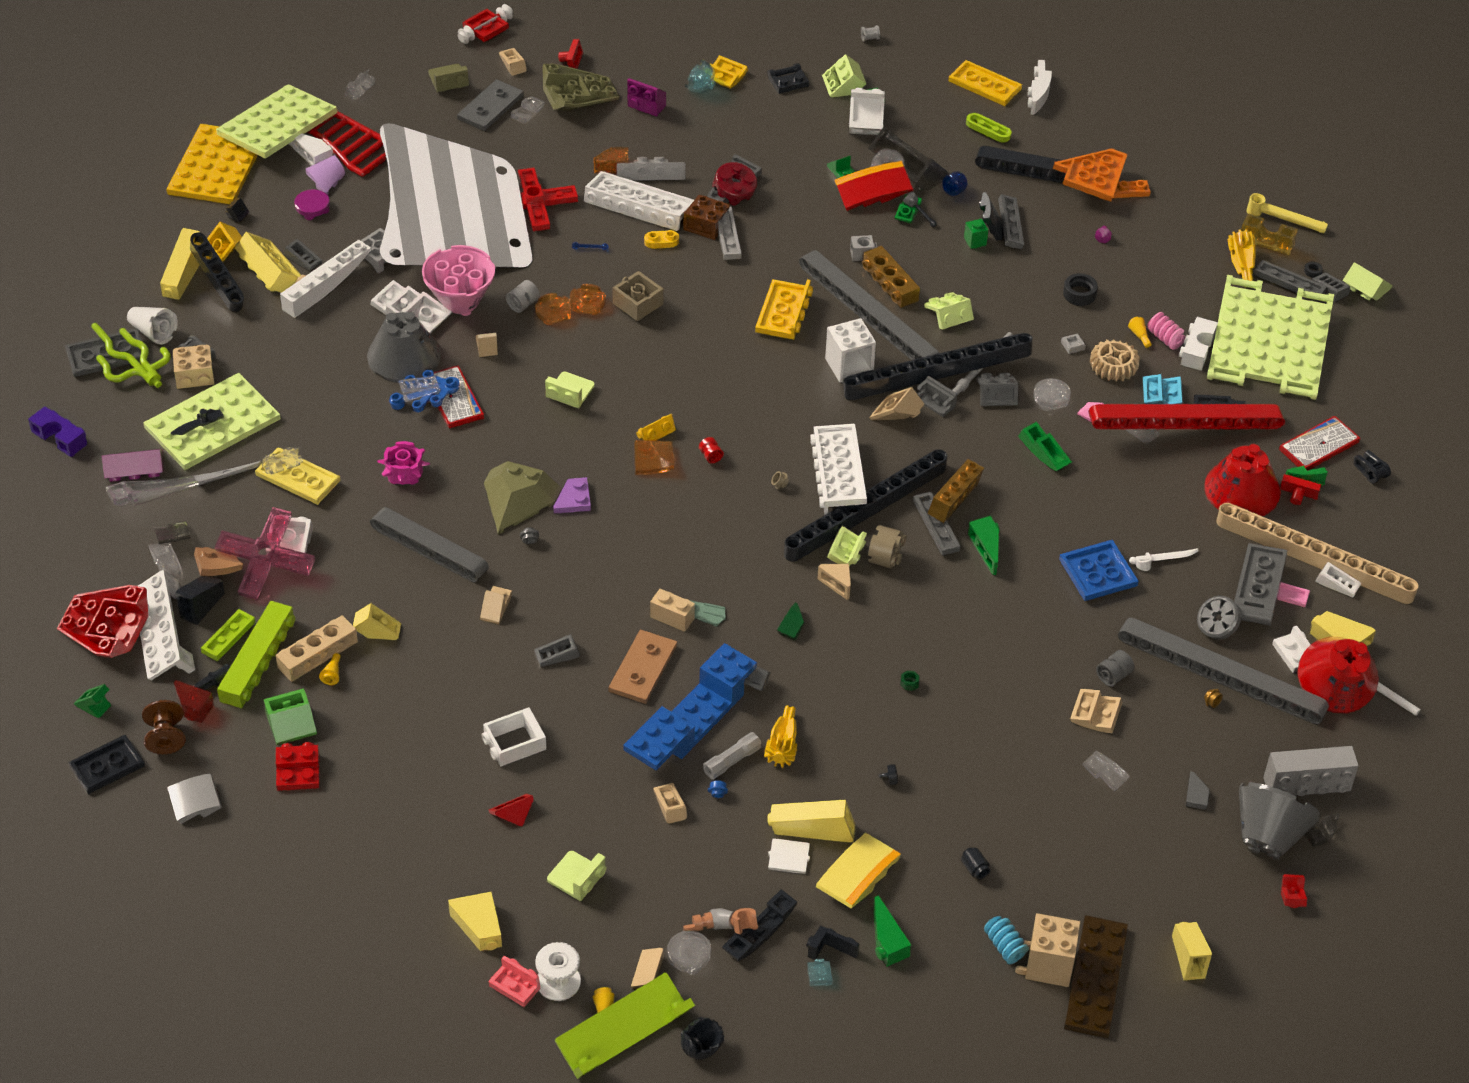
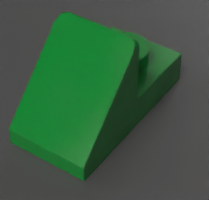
M851 156L827 163V167L837 178L856 172L850 166Z
M105 684L88 689L75 701L74 705L99 718L111 706V703L105 696L110 689Z

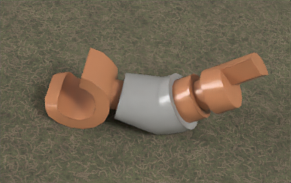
M723 908L711 909L708 913H704V916L700 914L692 916L693 924L683 926L685 934L701 931L703 927L707 929L713 928V930L734 929L737 934H741L742 929L745 928L758 929L756 911L751 908H743L735 912Z

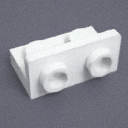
M1294 626L1291 634L1274 639L1272 645L1292 673L1298 672V664L1302 654L1311 644L1306 639L1304 632H1301L1298 626Z

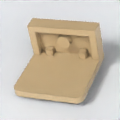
M209 345L173 349L177 389L214 385Z

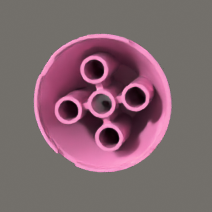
M454 245L451 246V249L444 251L439 249L432 253L423 264L422 276L425 284L445 308L452 311V313L468 316L478 306L495 276V265L490 260V256L478 248Z

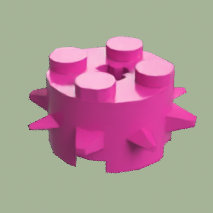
M407 441L396 442L395 446L387 447L384 452V459L377 460L378 463L385 465L382 476H387L391 484L414 485L418 483L423 473V466L430 465L429 462L422 460L425 450L418 449L414 443Z

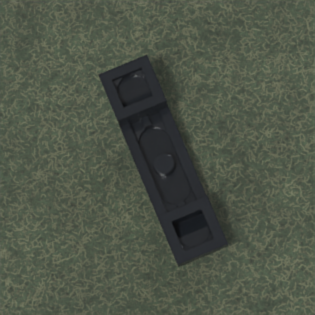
M781 889L767 902V908L757 917L758 929L745 928L741 934L735 933L722 946V949L737 961L746 958L778 930L796 907L797 901Z

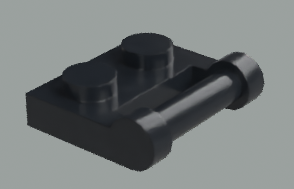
M799 63L793 64L791 67L767 71L768 78L778 94L809 87V80L801 70Z

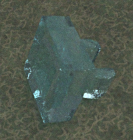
M815 959V962L807 963L810 986L832 984L830 961Z

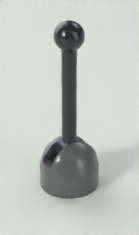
M911 192L904 198L903 202L907 206H915L930 222L931 227L937 226V222L933 221L917 204L918 197L914 192Z

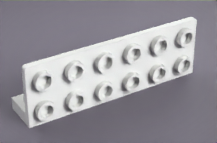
M162 570L138 585L147 589L148 619L140 632L147 678L149 680L155 679L175 665L187 673L195 670L193 655L179 646L170 597L172 596L176 599L175 592L180 588L179 580L165 570Z

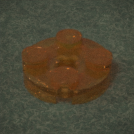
M583 284L581 288L576 289L575 287L570 293V305L572 306V311L576 313L597 315L606 303L605 293L597 285Z
M557 293L545 294L538 299V303L535 305V312L544 324L552 325L553 323L570 319L571 302L564 295L562 298L557 296Z

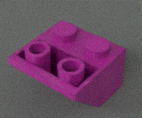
M629 78L627 80L628 107L657 117L666 106V92Z

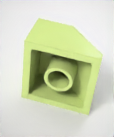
M1353 263L1343 279L1350 286V290L1354 292L1356 290L1361 291L1362 294L1360 296L1369 301L1371 298L1377 301L1392 288L1391 284L1356 263Z

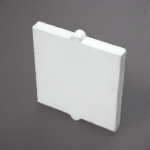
M773 839L771 851L768 852L770 857L768 870L805 874L807 862L810 860L808 856L810 843Z

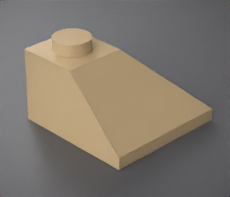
M913 387L887 395L869 418L871 420L914 418L920 414V409L923 407L924 402Z

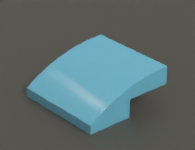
M1161 374L1143 377L1144 404H1183L1181 377L1162 379Z

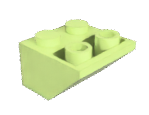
M846 54L822 75L830 97L851 95L852 89L863 88L866 85L859 63Z

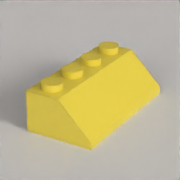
M246 232L235 247L239 257L248 263V268L256 272V277L266 284L265 287L272 292H284L294 285L297 278L301 276L273 242L268 239Z

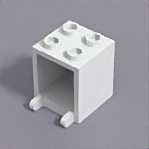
M861 318L827 327L825 359L840 383L847 376L874 370L876 342Z

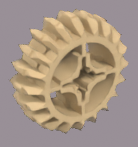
M1106 339L1105 342L1095 345L1091 352L1090 365L1092 371L1096 372V375H1101V379L1108 378V381L1112 379L1117 382L1119 379L1124 381L1125 378L1130 379L1131 376L1135 375L1139 368L1140 358L1137 350H1134V346H1129L1128 342L1122 343L1121 340L1118 342L1114 339L1112 341Z

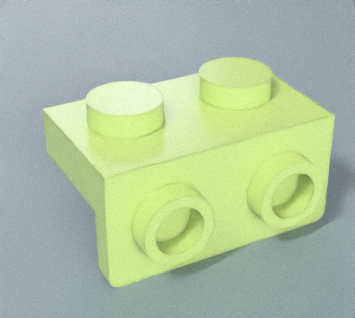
M842 526L838 530L827 558L837 564L855 565L860 558L859 551L866 544L864 539L867 533L863 531L857 536Z

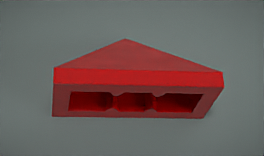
M524 794L489 809V813L522 827L533 803V795Z

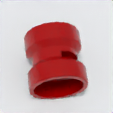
M705 438L699 444V449L704 454L708 463H716L722 459L724 452L718 446L715 438Z

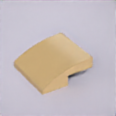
M1080 689L1070 720L1085 728L1113 733L1122 706V699L1120 697L1101 696L1100 690Z

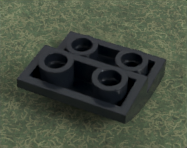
M984 192L979 202L980 209L984 212L983 221L987 224L990 233L993 234L996 241L1003 240L1001 217L987 193Z

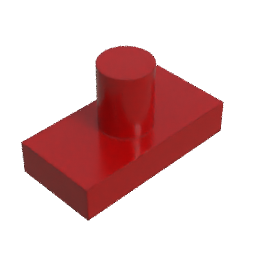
M573 39L569 51L559 52L558 58L560 62H567L568 67L578 69L583 55L580 40Z
M1284 474L1280 488L1292 493L1290 499L1292 504L1301 505L1304 496L1317 500L1321 484Z

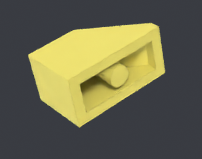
M370 603L355 613L353 626L357 632L367 638L397 640L401 623Z

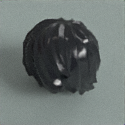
M705 1017L695 1019L681 1032L680 1043L682 1050L687 1056L695 1060L711 1057L725 1040L722 1026H719L718 1022L714 1019Z

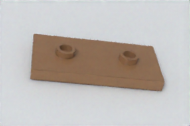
M640 630L609 685V692L646 704L677 647V641Z

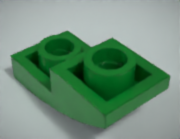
M918 197L917 204L921 206L922 198ZM902 202L898 207L895 219L912 223L918 213V209L915 206H907Z
M1304 466L1287 469L1286 475L1318 483L1321 486L1325 485L1328 473L1325 467L1307 471Z

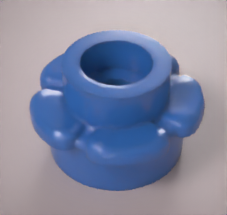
M713 781L710 783L708 792L714 798H722L724 794L728 793L727 784L723 781Z

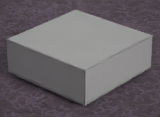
M1078 333L1061 338V343L1068 354L1085 350L1086 345Z

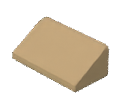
M663 948L642 950L631 984L632 989H638L657 978L664 957Z

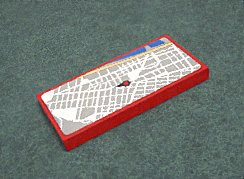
M459 365L433 372L435 376L444 379L456 377L460 382L459 390L454 394H448L442 401V405L438 407L449 429L484 419V414ZM425 382L426 384L432 386L438 385L434 382Z
M1333 416L1280 445L1279 451L1297 467L1304 466L1308 471L1359 443L1360 437L1336 416Z

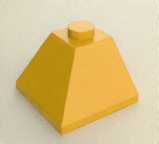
M219 222L207 239L222 262H224L233 252L242 236L235 227Z

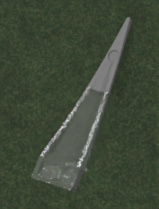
M261 461L195 476L149 481H124L105 488L107 495L115 506L126 505L129 501L132 502L133 506L257 468L261 465Z

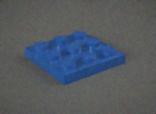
M1113 540L1060 554V562L1084 601L1138 586V579Z

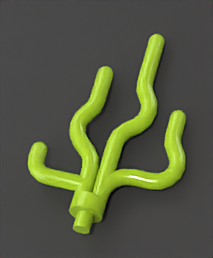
M97 323L91 325L92 329L104 341L106 351L111 357L127 360L134 367L120 375H113L108 361L102 355H98L96 360L103 367V374L107 380L118 383L132 376H141L150 386L159 388L162 385L160 381L161 376L156 370L165 366L171 359V354L166 347L160 348L163 358L150 365L147 361L149 355L147 345L133 338L125 328H121L119 332L130 345L141 349L139 363L130 353L114 350L113 342L106 332Z

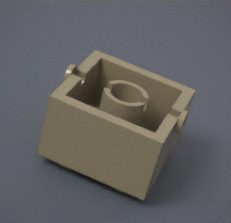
M640 271L630 277H624L622 282L612 288L613 304L636 321H639L663 305V288Z

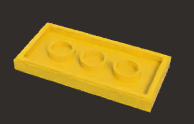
M967 60L948 79L949 82L1003 106H1006L1022 89V84Z

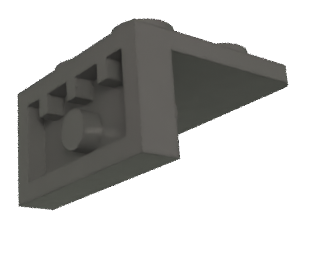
M982 373L981 376H977V381L980 385L981 406L1018 405V382L1010 373H1000L998 376H992L991 373Z

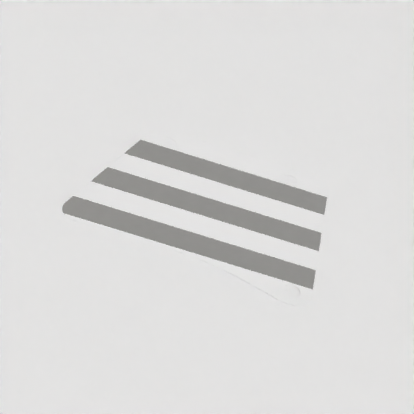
M388 123L380 128V136L388 162L391 198L388 222L380 247V254L385 261L394 265H423L426 259L439 249L444 251L451 249V246L466 245L487 253L495 267H526L532 262V252L517 174L510 163L501 157L399 125ZM503 166L507 169V173L505 175L498 174L496 168ZM511 239H518L521 245L513 247L509 241ZM391 249H398L401 252V256L394 258L389 252Z

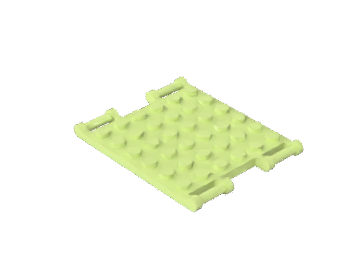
M1227 275L1207 380L1217 379L1238 383L1237 385L1243 386L1244 379L1250 378L1281 384L1279 392L1281 394H1296L1316 400L1334 294L1329 293V295L1298 288L1296 298L1261 292L1263 281L1257 280L1255 282ZM1231 284H1232V285L1243 286V287H1248V288H1254V289H1256V290L1254 291V290H1249V289H1243V288H1238V287H1232ZM1302 298L1327 302V304L1302 300Z

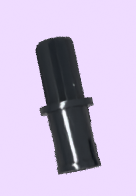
M224 664V666L216 671L209 672L207 677L194 685L196 692L202 694L213 686H219L230 666Z

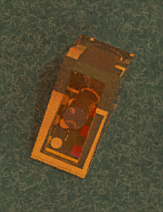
M611 147L594 157V173L603 171L617 174V163H629V147Z

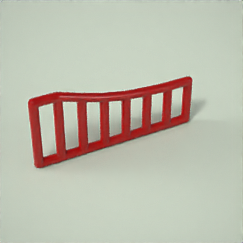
M339 111L308 131L315 138L321 139L327 145H330L333 153L346 168L361 177L366 176L387 160L384 152L365 168L357 167L359 163L381 148L383 142L379 133ZM334 117L340 120L322 134L317 131ZM346 124L352 126L350 130L335 141L331 142L328 139ZM358 131L365 133V135L342 152L337 148ZM374 138L378 140L352 161L347 159L349 154L369 139Z

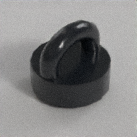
M889 764L887 765L888 773H881L878 777L880 779L889 778L890 785H897L898 774L896 765Z

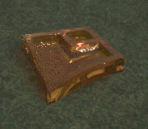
M635 440V475L656 474L673 470L672 442Z

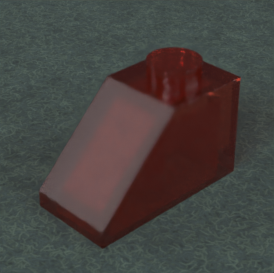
M175 680V692L178 702L183 708L184 717L190 721L202 723L214 707L212 693Z

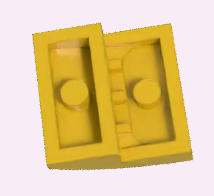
M719 55L714 64H709L702 78L731 89L748 72V66Z

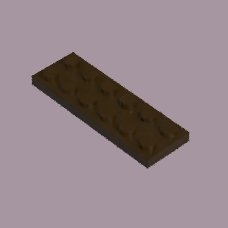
M1085 915L1064 1029L1103 1038L1109 1037L1128 924Z

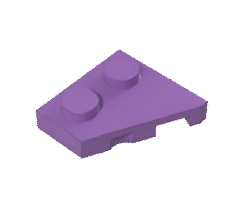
M587 477L567 480L553 506L554 514L591 511Z

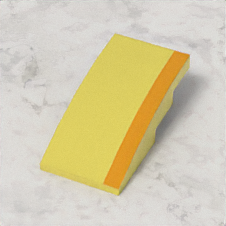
M865 833L835 861L817 882L816 887L849 908H853L873 891L875 884L886 876L888 869L899 860L901 853Z

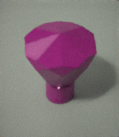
M1102 226L1096 231L1095 238L1098 242L1107 243L1111 240L1112 233L1107 226Z

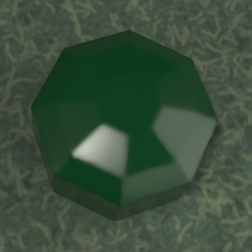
M907 670L901 674L900 685L905 690L913 691L919 687L920 676L915 671Z

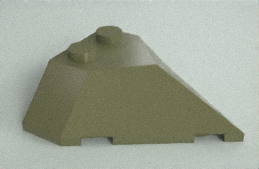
M510 461L491 469L484 481V487L498 535L504 532V529L510 525L515 526L538 514L540 509L546 506H553L562 491V488L545 471Z

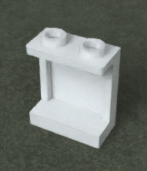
M863 88L851 90L849 133L882 135L885 91L880 89L865 90Z

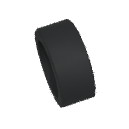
M1083 273L1072 274L1065 280L1063 296L1071 304L1077 306L1089 305L1097 297L1098 283L1090 275ZM1081 286L1087 288L1090 291L1086 293H1079L1071 288Z

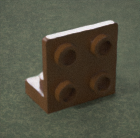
M698 195L684 212L683 230L715 240L718 236V222L728 211L730 205L707 196Z

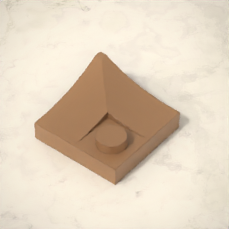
M209 547L195 548L194 556L200 576H218L242 570L243 563L237 559L234 551L211 549Z

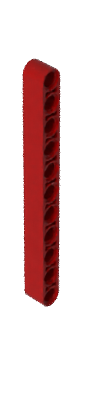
M1096 404L1088 410L1095 429H1278L1285 424L1281 409L1276 404Z

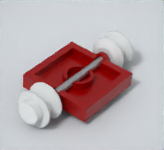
M503 4L502 8L498 7L496 9V14L485 9L462 22L464 30H458V39L468 44L469 40L473 41L476 36L485 42L509 29L507 19L513 18L512 8Z

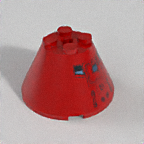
M1256 444L1233 449L1228 456L1211 469L1204 484L1208 500L1218 510L1220 505L1230 503L1257 515L1265 516L1276 508L1281 496V488L1268 456Z
M1342 637L1319 639L1304 651L1298 664V680L1302 690L1325 699L1329 704L1327 711L1332 713L1344 714L1361 709L1373 698L1378 687L1379 676L1377 666L1368 652L1366 644L1353 639Z

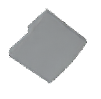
M211 774L192 777L168 787L177 821L181 824L199 814L202 817H206L222 808Z

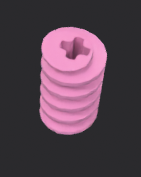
M1158 312L1147 325L1149 331L1154 333L1170 349L1175 350L1184 343V329L1174 324L1173 320H1169L1168 316H1164L1163 312Z

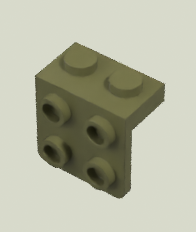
M452 64L428 70L436 92L469 86L468 69L466 66L461 67L460 64Z

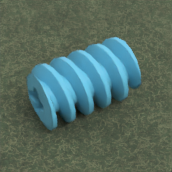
M996 916L986 923L984 931L988 934L989 939L993 941V945L1002 954V958L1007 964H1013L1027 953L1029 946L1024 944L1023 938H1019L1020 933L1014 931L1015 926L1013 924L1009 925L1011 922L1009 918L1002 919L1001 916Z

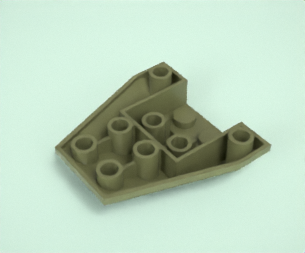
M554 63L543 64V90L553 110L570 111L619 100L620 96L607 76Z

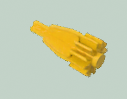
M1241 229L1237 233L1233 231V235H1229V239H1227L1232 262L1237 273L1242 275V279L1253 281L1252 274L1253 268H1255L1256 254L1254 235L1252 231L1247 232V229L1244 232Z
M785 706L783 716L778 718L772 728L771 738L766 743L764 757H768V763L774 760L775 767L777 763H781V767L784 768L785 763L790 766L791 761H795L797 752L795 738L797 731L796 720L794 719L796 708L794 706Z

